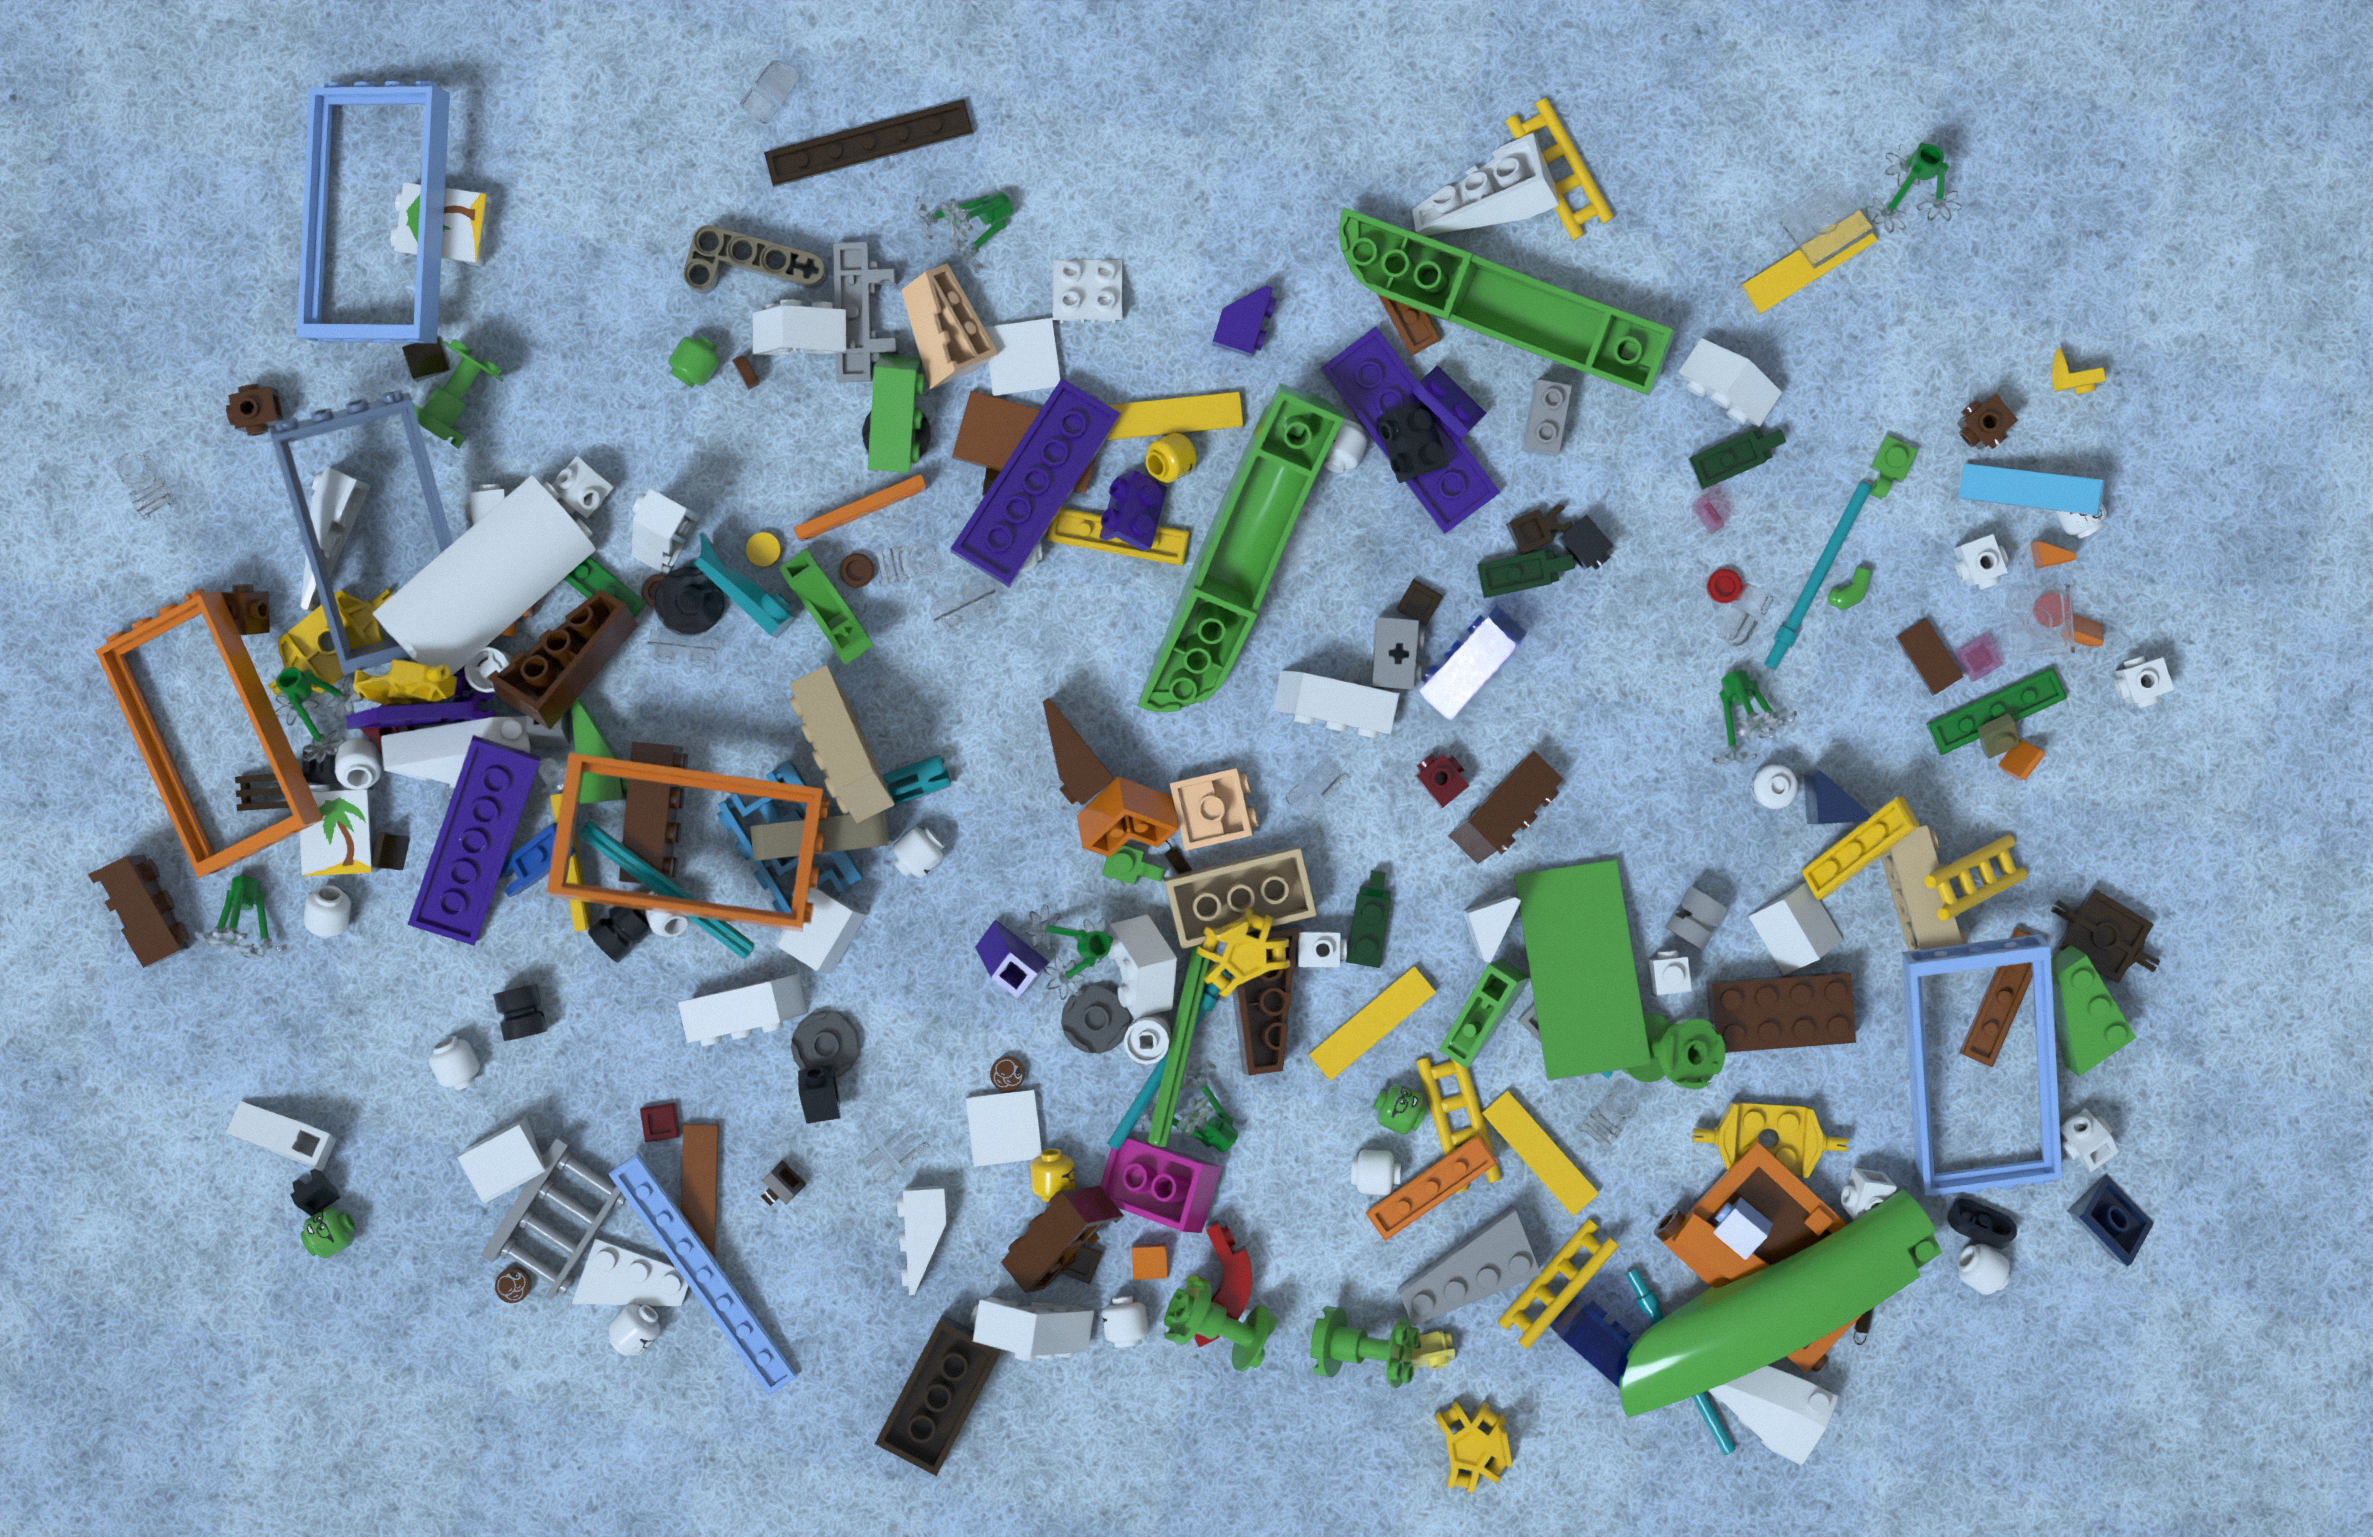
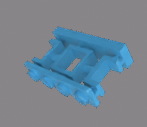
M792 760L786 761L778 766L777 769L766 774L768 780L772 782H780L779 780L783 778L787 784L807 786ZM734 794L718 804L721 812L717 815L726 830L730 831L733 829L740 841L736 842V846L744 859L747 861L751 858L758 869L754 872V875L764 890L770 888L776 898L772 902L775 910L791 914L792 904L769 867L773 865L778 875L782 876L795 867L796 869L798 868L799 857L784 866L779 858L754 861L752 840L733 808L737 807L742 817H747L760 809L768 824L804 819L797 809L781 818L771 802L774 799L762 797L751 805L746 806L741 796ZM799 803L806 814L807 804ZM848 850L829 852L844 878L840 879L835 869L832 868L818 877L817 886L830 879L838 893L863 879L864 876Z

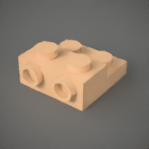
M1239 768L1169 783L1185 851L1253 836V828L1259 827L1255 807L1248 808L1245 794L1251 793L1247 773L1240 774Z

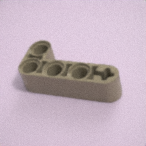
M705 225L696 230L693 236L683 274L685 282L693 291L706 294L716 288L723 264L806 288L820 287L827 278V269L819 256L813 253L713 225ZM709 235H716L719 238V244L713 251H705L702 248L704 238ZM748 244L752 246L750 258L744 261L736 259L735 251L740 245ZM777 253L785 255L786 263L781 269L772 270L769 268L768 263L771 256ZM794 257H797L796 263L801 267L809 268L811 263H814L815 268L819 271L818 274H811L810 279H807L806 274L802 270L794 268ZM700 268L708 269L710 273L708 281L702 285L695 284L693 282L694 272Z
M888 810L881 811L859 823H856L851 814L827 817V820L820 819L818 833L824 834L822 853L892 845ZM805 820L750 826L754 861L799 856Z

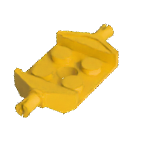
M386 588L372 602L370 600L365 602L343 590H339L334 594L351 649L385 640L382 625L372 613L393 596L390 589ZM322 604L278 639V650L284 669L296 667L302 673L310 669L316 677L333 685L345 675L342 673L336 650L327 652L321 646L322 636L330 632ZM276 679L268 684L269 689H272L276 696L281 693L280 689L276 686ZM311 684L312 690L321 694L327 693V691L315 684Z
M394 659L387 675L372 676L361 670H356L353 688L358 697L383 705H418L428 701L436 702L454 695L457 677L451 675L449 667L443 666V664L434 667Z
M1731 1102L1725 1109L1717 1127H1714V1129H1692V1143L1700 1142L1716 1145L1726 1171L1756 1140L1758 1141L1760 1133L1765 1129H1773L1777 1134L1776 1143L1766 1149L1794 1175H1801L1803 1178H1809L1822 1152H1825V1150L1847 1152L1848 1148L1846 1146L1848 1145L1847 1137H1826L1821 1131L1814 1110L1806 1106Z

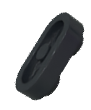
M1969 1199L1957 1200L1947 1214L1948 1222L1956 1232L1997 1249L2008 1247L2017 1235V1227L2009 1216Z

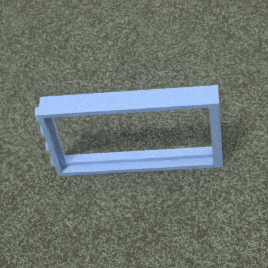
M386 81L384 87H375V84L370 82H354V87H345V84L329 82L324 83L323 88H309L297 338L313 342L437 343L450 93L438 89L437 83L416 81L415 86H406L402 82ZM425 104L414 325L322 324L333 105Z
M2041 934L1902 952L1917 1184L1924 1196L1942 1198L1946 1197L1949 1193H1979L1987 1188L2011 1189L2018 1184L2034 1183L2042 1185L2046 1182L2050 1183L2051 1180L2062 1179L2050 945ZM2032 962L2042 1159L1934 1173L1922 976Z

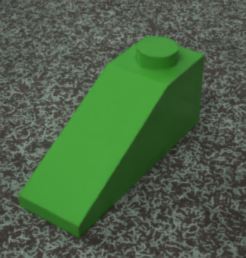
M576 699L571 705L576 754L620 760L583 700ZM584 772L580 795L581 804L626 800L629 778Z
M1502 958L1489 963L1440 1046L1439 1051L1468 1069L1508 1014L1530 977Z

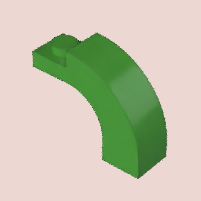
M807 548L779 567L788 585L813 616L845 665L863 655L866 650L873 646L861 622Z

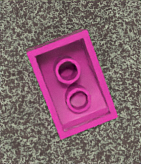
M1127 1137L1119 1151L1111 1147L1100 1187L1119 1209L1182 1232L1202 1233L1222 1166Z

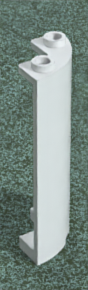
M531 475L372 614L415 663L434 667L443 664V666H448L450 674L454 675L597 550L589 540L592 532L580 519L574 521L556 501L560 498V495L547 481L541 485Z

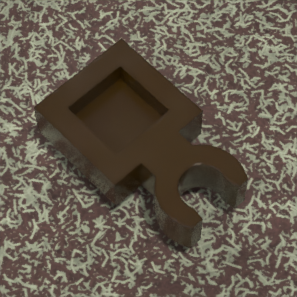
M1564 505L1555 506L1547 513L1546 517H1543L1540 509L1506 524L1520 555L1551 543L1554 540L1551 531L1563 533L1572 527L1571 521L1566 524H1559L1555 519L1556 514L1565 509Z

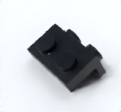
M1423 402L1393 410L1377 418L1379 434L1386 446L1391 469L1395 473L1398 483H1403L1415 477L1450 466L1431 411Z

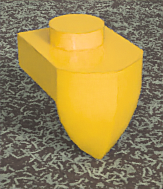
M2061 348L2056 349L2051 371L2054 392L2074 389L2075 395L2096 391L2095 385L2106 381L2103 367L2069 374Z

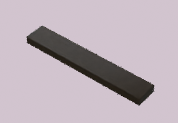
M963 99L764 152L772 185L777 187L972 135L973 130L965 100Z

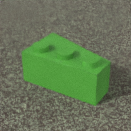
M881 354L874 365L868 454L869 470L910 473L913 463L919 462L920 443L915 442L916 429H921L922 408H918L919 395H923L925 374H921V357Z
M2070 945L2051 958L2053 1008L2057 1022L2055 1025L2056 1032L2060 1037L2063 1050L2062 1059L2064 1066L2076 1075L2081 1076L2137 1037L2087 955Z

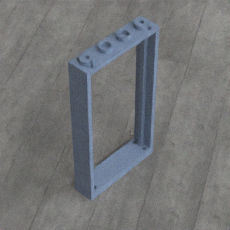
M402 390L384 393L381 395V400L367 403V399L355 400L346 404L347 409L332 412L331 408L321 409L311 413V418L297 421L295 417L287 418L276 422V427L270 429L343 675L410 656L393 638L355 649L350 648L289 443L401 413L440 552L442 553L453 544L412 398L409 392L402 394Z

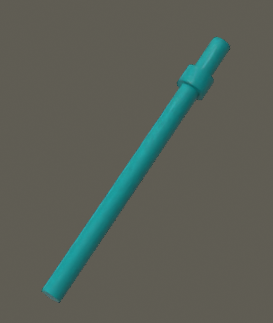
M1859 482L1784 626H1779L1773 638L1776 642L1764 662V665L1776 671L1788 647H1793L1798 637L1796 632L1872 489L1868 484Z
M1222 971L1227 978L1230 977V975ZM1212 982L1208 984L1203 992L1194 1032L1207 1011L1211 1012L1218 1002L1216 997L1220 989ZM1168 1051L1160 1059L1107 1142L1115 1150L1119 1151L1160 1087Z
M1635 1267L1627 1271L1625 1275L1637 1295L1635 1300L1640 1310L1647 1313L1653 1325L1665 1318L1658 1306L1660 1303L1654 1290H1649L1638 1268ZM1703 1392L1692 1396L1723 1455L1734 1452L1736 1448L1706 1393Z

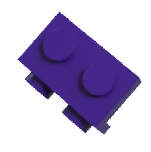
M1438 365L1412 390L1460 439L1487 413Z
M1136 470L1117 477L1109 489L1111 497L1108 508L1101 518L1102 529L1100 538L1107 541L1117 537L1142 551L1151 549L1168 487Z

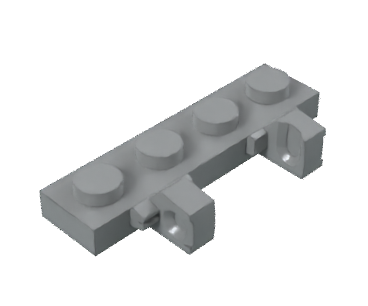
M868 242L833 243L835 309H846V351L836 353V381L838 383L873 382L872 363H876L881 354H899L897 338H877V331H871V294H876V286L897 285V271L895 269H878V262L870 261V245Z

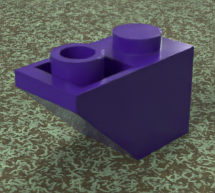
M1266 285L1224 307L1212 345L1248 357H1252L1254 349L1261 351L1267 332L1261 330L1264 316L1271 318L1277 298L1271 297L1273 287Z
M997 920L993 921L975 946L990 977L1017 999L1033 986L1050 963Z

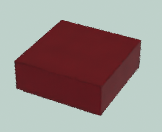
M675 1103L640 1108L645 1143L681 1137Z

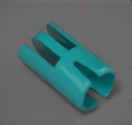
M935 755L882 774L885 783H889L887 788L890 795H893L892 799L895 804L893 806L951 786L948 770L944 769L943 764L945 762L941 755Z

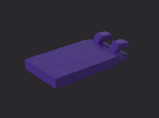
M475 692L471 693L468 697L460 696L454 698L452 703L370 708L346 715L347 730L445 723L454 724L495 717L494 710L482 712L478 708L479 701L487 702L493 700V693Z

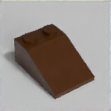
M1047 698L1043 701L1059 779L1064 784L1059 789L1071 804L1078 801L1082 806L1108 786L1115 778L1051 699Z

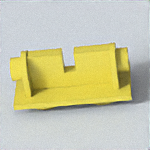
M1442 1330L1420 1335L1421 1348L1413 1349L1411 1363L1414 1364V1372L1416 1371L1415 1368L1429 1365L1430 1369H1439L1450 1365L1449 1361L1455 1360V1349L1447 1350V1347L1453 1346L1451 1333H1443Z

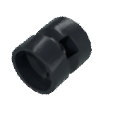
M613 906L609 910L610 917L608 919L601 918L588 930V934L606 955L619 963L633 950L632 943H641L652 930L646 917L638 909Z
M537 984L493 994L497 1013L504 1015V1019L500 1022L504 1042L548 1031L544 1013L536 1008L541 1003Z

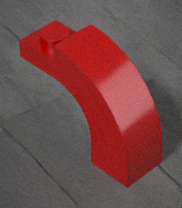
M1216 1220L1205 1226L1223 1268L1221 1284L1217 1292L1211 1297V1301L1226 1308V1316L1238 1321L1245 1310L1251 1292L1252 1273L1250 1260L1245 1246L1232 1251L1230 1246L1236 1243L1228 1225L1221 1228L1219 1221ZM1198 1333L1194 1335L1198 1347L1221 1337L1217 1335L1214 1339H1209Z

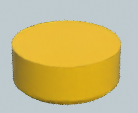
M756 533L746 544V555L756 566L770 567L781 556V544L770 533Z

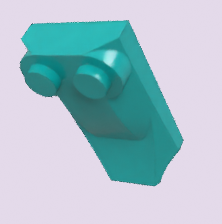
M703 532L699 534L701 553L694 564L770 636L778 638L795 618L790 613L794 607L777 592L770 595L750 578L729 568L714 548L707 534Z

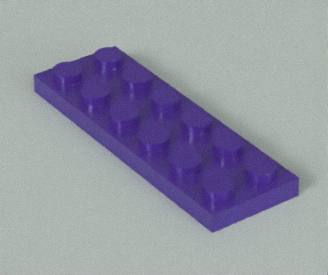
M1375 327L1322 366L1320 370L1390 462L1386 446L1379 434L1377 418L1393 410L1422 401L1412 392L1418 384L1417 380L1379 329ZM1431 411L1450 466L1415 477L1405 483L1445 535L1497 496L1500 491L1462 440Z
M1061 378L950 548L951 553L1010 588L1120 419L1121 413Z
M476 735L472 736L407 925L475 946L537 771L540 756Z

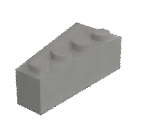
M1511 1206L1503 1214L1487 1223L1471 1237L1458 1244L1435 1263L1433 1262L1397 1289L1412 1326H1415L1542 1274L1517 1211Z

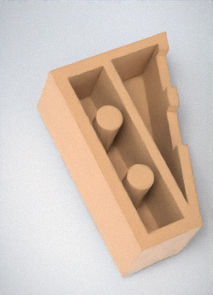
M948 263L925 271L901 290L930 389L976 371L999 354Z

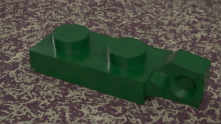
M1761 429L1752 430L1688 458V461L1701 490H1704L1767 462L1766 460L1773 458L1770 449L1784 444L1786 440L1781 429L1766 436H1763Z
M1542 550L1476 565L1483 599L1551 585L1552 582L1559 581V572L1575 569L1573 555L1555 558L1553 550L1547 552Z
M1371 870L1369 886H1360L1359 894L1356 895L1346 963L1380 968L1391 905V891L1383 890L1385 872Z

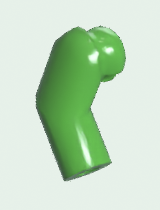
M1856 567L1849 586L1842 590L1834 588L1830 591L1828 595L1829 604L1834 607L1837 606L1839 610H1847L1862 602L1868 589L1872 571Z

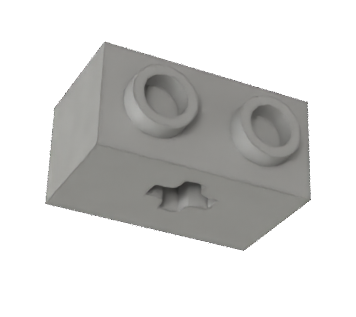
M1537 379L1533 386L1521 451L1551 457L1559 455L1572 385Z
M1376 618L1370 687L1414 690V683L1420 684L1422 663H1416L1417 649H1423L1425 630L1419 628V620ZM1396 644L1401 645L1403 652H1407V658L1401 659L1400 664H1395V658L1389 656V651L1394 650Z

